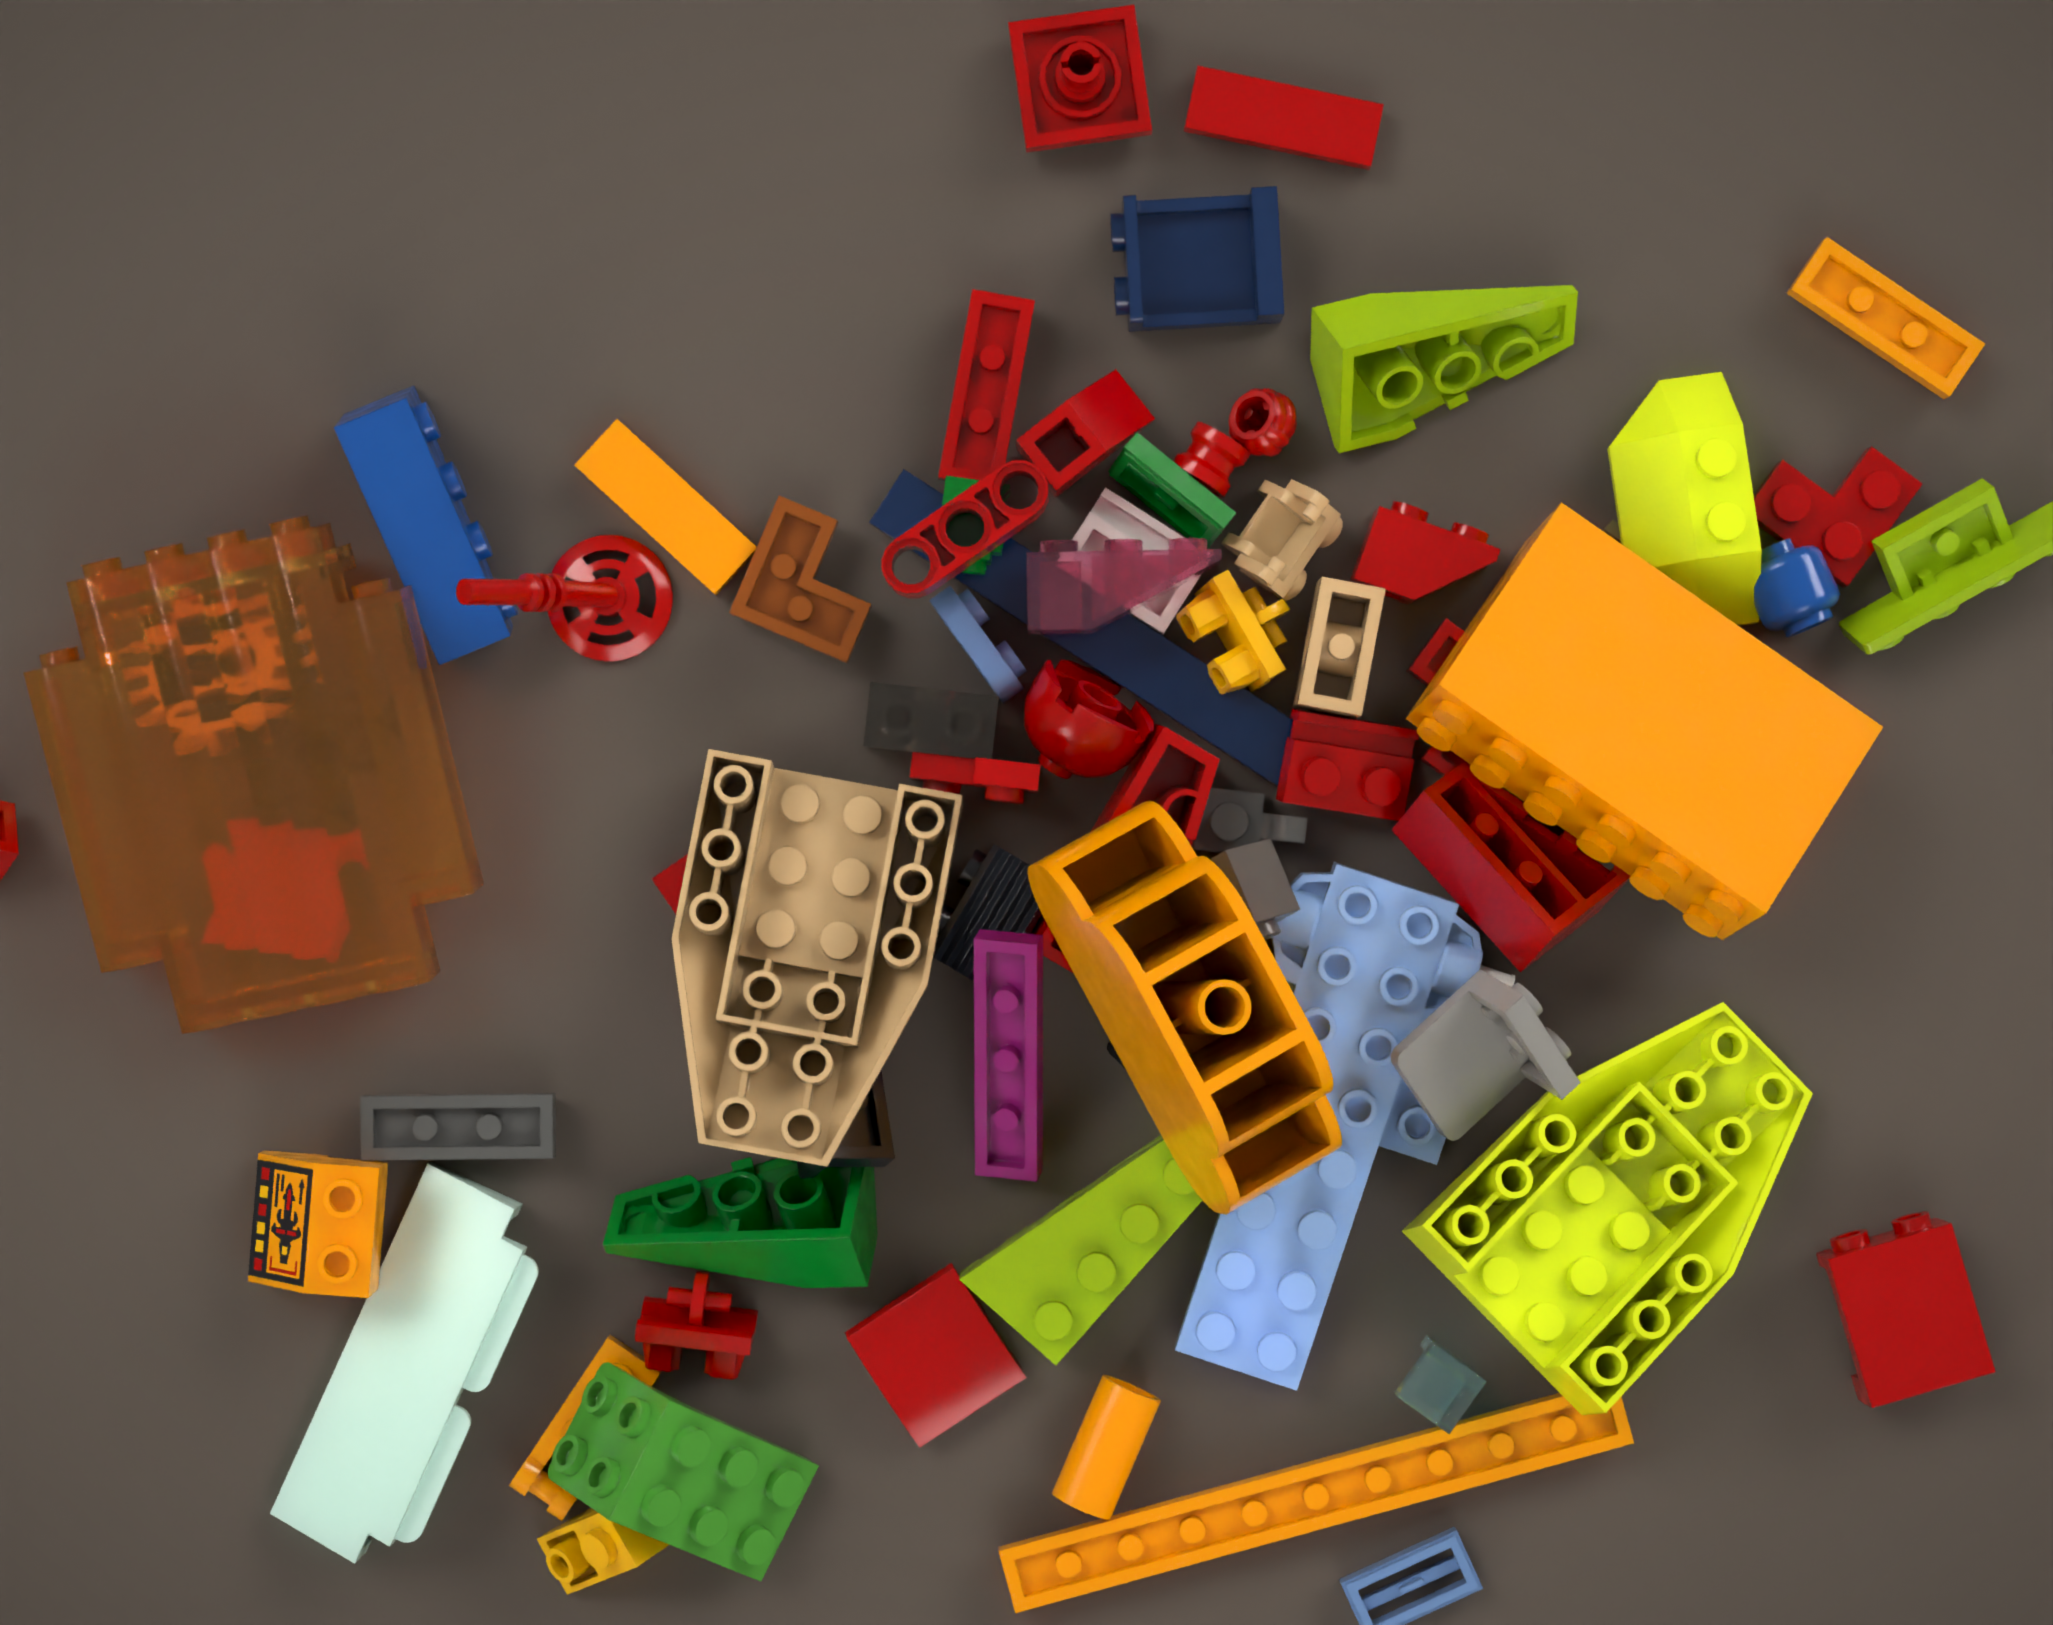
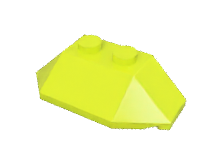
M1722 372L1659 380L1607 448L1621 544L1738 626L1759 622V615L1754 605V587L1761 574L1762 549L1743 422Z

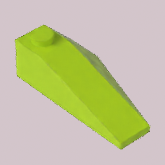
M1573 285L1370 293L1312 307L1310 361L1334 447L1338 453H1343L1398 439L1417 429L1413 420L1443 404H1446L1450 410L1469 401L1466 394L1467 391L1493 377L1498 376L1508 380L1574 344L1578 291Z

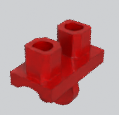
M697 1271L693 1289L669 1286L667 1299L644 1297L640 1319L636 1323L635 1342L643 1343L645 1367L649 1370L666 1372L678 1370L682 1360L683 1348L707 1350L704 1373L714 1378L734 1380L738 1377L745 1355L750 1356L757 1328L758 1310L731 1307L732 1294L709 1291L710 1273Z

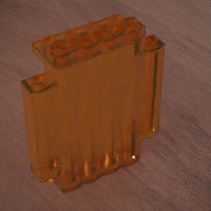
M308 515L269 523L272 536L250 541L247 539L245 529L206 537L209 550L185 555L183 543L143 551L146 564L123 568L120 556L81 565L84 577L66 582L85 657H80L77 646L40 654L41 666L23 672L101 973L128 969L163 960L182 1034L210 1030L242 1021L276 1016L303 1008L333 1004L369 994L394 991L430 982L441 970L424 905L474 894L484 885L412 587L408 585L392 589L389 577L351 586L353 598H349L343 573L357 568L351 543L336 546L331 524L326 523L310 527Z

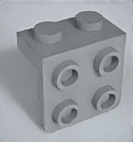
M1481 969L1403 1039L1391 1053V1063L1438 1132L1451 1141L1461 1138L1525 1078L1533 1081L1561 1100L1580 1084L1579 1079L1566 1061L1571 1056L1570 1049L1554 1031L1544 1027L1538 1018L1543 1012V1008L1533 994L1519 983H1515L1510 987Z

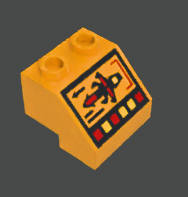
M267 1150L258 1153L248 1282L306 1294L369 1298L378 1290L388 1162L330 1158L328 1155Z

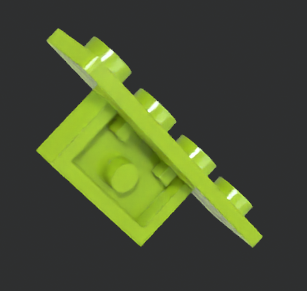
M1981 478L1873 539L1871 542L1892 592L1841 620L1839 626L1843 635L1867 655L1889 649L1900 643L1905 635L1933 619L1944 618L1952 614L1963 602L1988 588L1998 587L2007 583L2018 571L2043 557L2052 556L2053 501L2008 525L1994 486Z

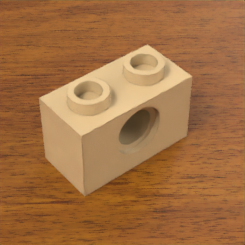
M1323 576L1316 582L1293 707L1353 719L1362 716L1386 588Z

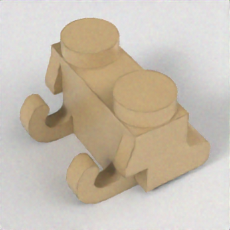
M1292 479L1286 488L1264 480L1257 491L1265 499L1240 536L1229 532L1221 544L1238 556L1234 564L1240 568L1239 571L1263 589L1286 601L1297 596L1303 589L1307 579V573L1304 570L1305 566L1318 548H1325L1338 538L1343 527V521L1340 518L1341 514L1328 504L1330 501L1320 492Z

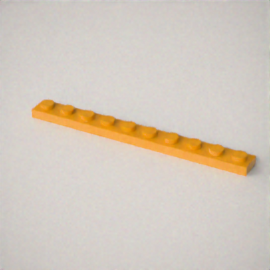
M1560 1393L1119 1513L1112 1515L1110 1520L1101 1518L999 1546L998 1551L1015 1613L1634 1444L1622 1397L1618 1399L1607 1413L1581 1415Z

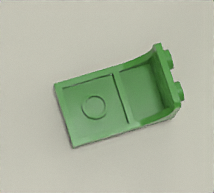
M606 1362L599 1367L595 1377L587 1384L582 1396V1402L565 1436L557 1443L548 1468V1477L551 1481L612 1522L761 1582L819 1465L804 1456L701 1412L646 1384L620 1367Z

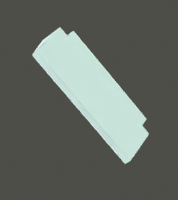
M432 1162L427 1163L380 1268L378 1290L367 1298L272 1507L271 1515L354 1564L366 1553L371 1543V1540L367 1539L369 1535L389 1547L396 1540L410 1543L422 1535L471 1426L470 1414L466 1409L457 1405L464 1389L471 1392H479L490 1384L538 1278L539 1269L537 1263L531 1257L524 1255L528 1247L504 1236L511 1219L519 1214L523 1203Z

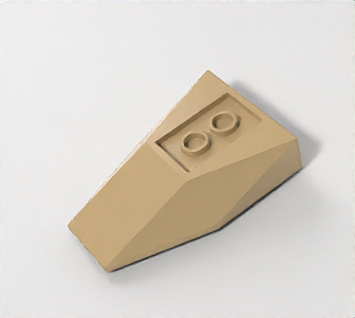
M708 749L672 933V947L699 1144L819 1166H829L928 987L963 808V795L899 784L898 790L778 769L774 767L772 760Z

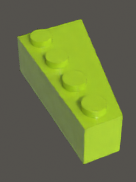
M1159 1135L1108 1170L1106 1174L1061 1202L1059 1206L1014 1234L983 1258L976 1260L960 1271L959 1280L1056 1366L1203 1200L1192 1188L1173 1158L1163 1137Z

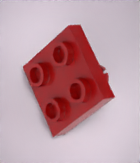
M1134 4L1008 22L1026 153L1152 135Z

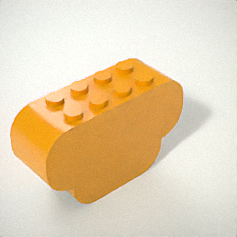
M1153 801L1143 802L1028 866L1027 874L1030 887L1049 929L1177 1165L1192 1188L1209 1208L1216 1213L1227 1215L1341 1148V1131L1333 1109L1326 1097L1333 1090V1077L1328 1060L1316 1034L1235 887L1214 862L1205 856L1196 855L1179 826L1159 804Z

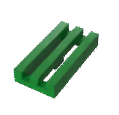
M1138 432L1125 445L1108 471L1111 477L1187 539L1205 551L1211 547L1236 515L1234 510Z

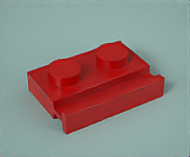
M1292 708L1290 718L1293 719L1290 737L1286 739L1276 800L1283 803L1399 821L1404 815L1415 760L1412 758L1415 740L1419 738L1417 730Z

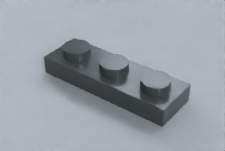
M556 1093L360 1096L361 1161L553 1159L556 1157Z

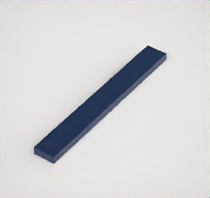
M903 469L869 523L892 539H896L942 507L943 494ZM1012 538L1003 543L1002 556L992 555L991 565L986 566L985 575L959 573L954 577V579L1278 787L1286 739L1290 737L1293 720L1244 688L1223 695L1220 694L1208 674L1207 664ZM911 550L930 563V559L923 552Z

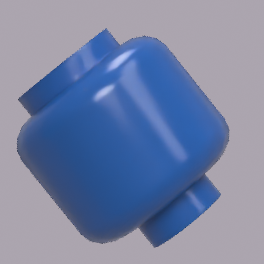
M1788 538L1762 550L1761 574L1754 586V605L1766 629L1770 631L1783 630L1786 638L1814 628L1834 617L1830 608L1838 602L1840 592L1818 547L1806 545L1795 549L1791 538Z

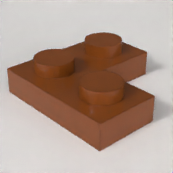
M779 495L729 613L848 664L872 604L815 580L838 526V520Z

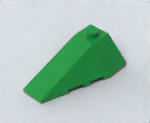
M748 1157L731 1162L732 1171L699 1181L691 1175H685L615 1195L603 1241V1247L608 1254L801 1288L868 1287L878 1237L874 1167H826L813 1179H800L797 1161L777 1158L754 1165L752 1158Z

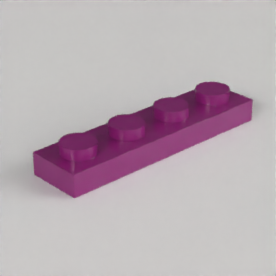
M980 929L974 937L975 1175L1037 1182L1043 1172V935Z

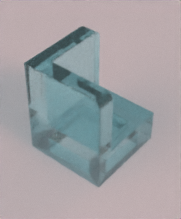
M1426 1335L1420 1344L1424 1352L1394 1393L1403 1402L1450 1434L1487 1381L1478 1370L1432 1337Z

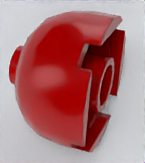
M1051 659L1045 661L1032 682L1025 699L1024 726L1031 743L1041 753L1038 761L1049 772L1064 779H1070L1073 774L1086 778L1107 777L1129 765L1153 733L1154 720L1146 708L1138 701L1135 702L1131 710L1118 701L1114 695L1119 693L1121 687L1112 680L1086 666L1065 659H1060L1055 669Z

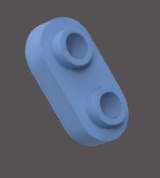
M948 586L929 600L1003 704L1024 689L1017 678L1027 672V670L1005 640L995 647L980 626L990 619L968 588L957 595L953 588Z

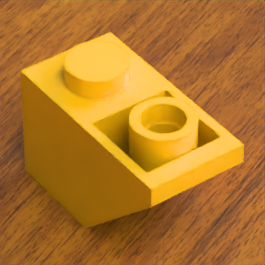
M592 1508L537 1538L546 1556V1563L550 1572L560 1581L567 1595L634 1569L669 1546L667 1543L612 1522Z

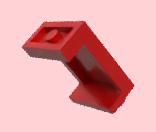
M1928 1211L1916 1212L1893 1219L1891 1221L1893 1230L1869 1237L1867 1229L1850 1231L1834 1236L1830 1239L1832 1248L1816 1253L1819 1266L1827 1271L1857 1371L1856 1374L1851 1375L1857 1398L1871 1408L1996 1372L1952 1223L1939 1218L1930 1219Z

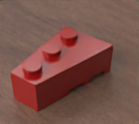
M1463 762L1425 789L1392 828V832L1521 973L1597 914L1631 876L1616 865L1609 870L1580 851L1576 844L1577 838L1566 830L1558 836L1527 815L1528 812L1523 807L1524 802L1503 788L1498 789L1483 783L1471 772L1470 766Z

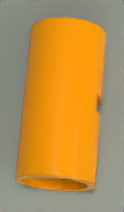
M1103 1374L1054 1486L1052 1495L1082 1512L1110 1520L1161 1400L1131 1383Z

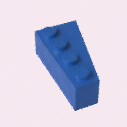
M415 385L345 413L334 426V430L438 664H444L510 637L513 628L510 618L519 615L516 605H462L457 599L456 587L461 579H494L486 561L487 558L493 556V553L480 522L477 520L471 523L461 500L467 497L464 484L452 461L446 463L437 442V439L441 438L439 427L427 402L421 403Z

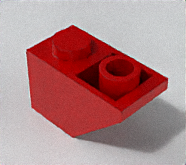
M1117 369L1066 400L1016 439V449L1024 460L1035 464L1043 471L1048 482V490L1054 498H1057L1127 443L1137 432H1141L1155 421V418Z
M1393 501L1390 509L1379 506L1374 511L1349 582L1386 588L1385 597L1405 604H1411L1490 566L1497 561L1501 549L1486 544L1489 534L1482 530L1453 522L1449 531L1427 523L1428 512L1403 502Z

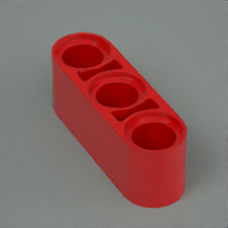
M1026 460L1009 461L894 539L886 547L881 559L882 573L888 585L898 595L908 599L922 598L931 594L1036 521L1044 513L1049 501L1048 482L1043 471L1035 464ZM1015 476H1024L1031 479L1038 488L1036 500L1031 506L1024 509L1011 508L1001 498L1003 485ZM962 513L976 515L984 524L982 538L976 544L969 547L958 546L947 536V528L950 521ZM909 550L923 552L930 559V570L927 577L916 584L900 582L894 574V565L897 558Z

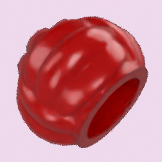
M1271 388L1250 389L1237 399L1231 409L1228 419L1230 438L1241 444L1252 455L1270 457L1278 455L1282 448L1288 445L1297 428L1294 403L1288 396Z

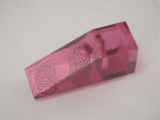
M1205 538L1169 539L1168 550H1143V540L1140 539L1105 540L1104 551H1078V541L1074 540L1039 542L1040 552H1027L1028 635L1092 634L1219 565L1222 559L1221 549H1207V539Z

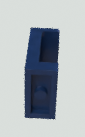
M1277 186L1251 187L1248 195L1141 201L1136 200V195L1123 196L1122 213L1110 214L1112 252H1124L1126 275L1114 277L1116 315H1128L1129 332L1281 323L1284 316Z

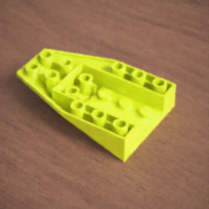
M1724 1002L1578 1075L1577 1078L1580 1084L1563 1100L1547 1091L1402 1230L1416 1247L1581 1415L1607 1413L1732 1277L1813 1095L1799 1078Z

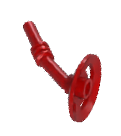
M600 535L577 543L562 555L552 572L548 574L524 573L518 579L463 578L456 587V596L462 605H518L524 612H548L554 630L567 646L587 658L604 662L630 659L649 649L665 631L673 608V588L669 574L661 560L640 542L618 535ZM600 551H619L629 555L625 563L614 559H602L587 565L583 559L590 554ZM603 569L620 571L617 579L612 577L596 579L593 573ZM648 572L652 577L656 591V604L651 618L637 612L640 605V590L635 580ZM566 577H568V578H570V579H572V580H574V581H568V580H566ZM563 607H578L581 615L569 623L565 617ZM599 615L609 618L620 615L623 619L622 622L615 625H600L596 623ZM630 630L634 635V638L614 645H602L588 641L591 632L612 636Z

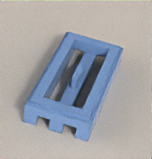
M1455 1527L1339 1579L1359 1625H1405L1483 1589ZM1449 1548H1451L1454 1554L1361 1597L1358 1590ZM1456 1570H1461L1464 1576L1463 1579L1371 1620L1367 1611Z

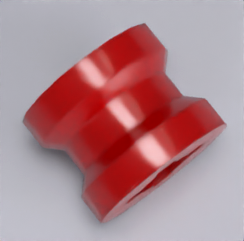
M1197 421L1190 433L1192 443L1186 452L1178 453L1173 462L1215 496L1224 498L1231 487L1230 475L1235 468L1244 466L1251 453L1221 431Z

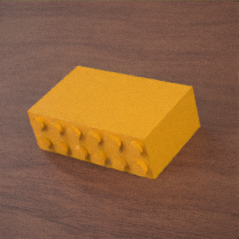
M1562 502L1524 542L1406 717V720L1418 727V735L1430 746L1441 751L1451 750L1471 764V772L1480 781L1494 788L1500 789L1504 787L1524 801V809L1533 818L1546 825H1558L1577 838V846L1586 855L1599 862H1611L1631 876L1629 878L1630 883L1639 892L1655 900L1664 899L1684 913V921L1693 930L1707 937L1717 936L1721 940H1724L1767 913L1883 728L1876 721Z

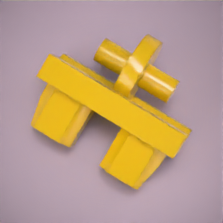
M1229 570L1210 579L1195 593L1196 597L1176 614V619L1185 635L1193 643L1216 631L1228 652L1207 664L1208 674L1220 694L1223 695L1247 686L1253 692L1286 670L1275 648L1287 642L1276 620L1290 611L1285 599H1282L1267 607L1256 586L1242 593Z

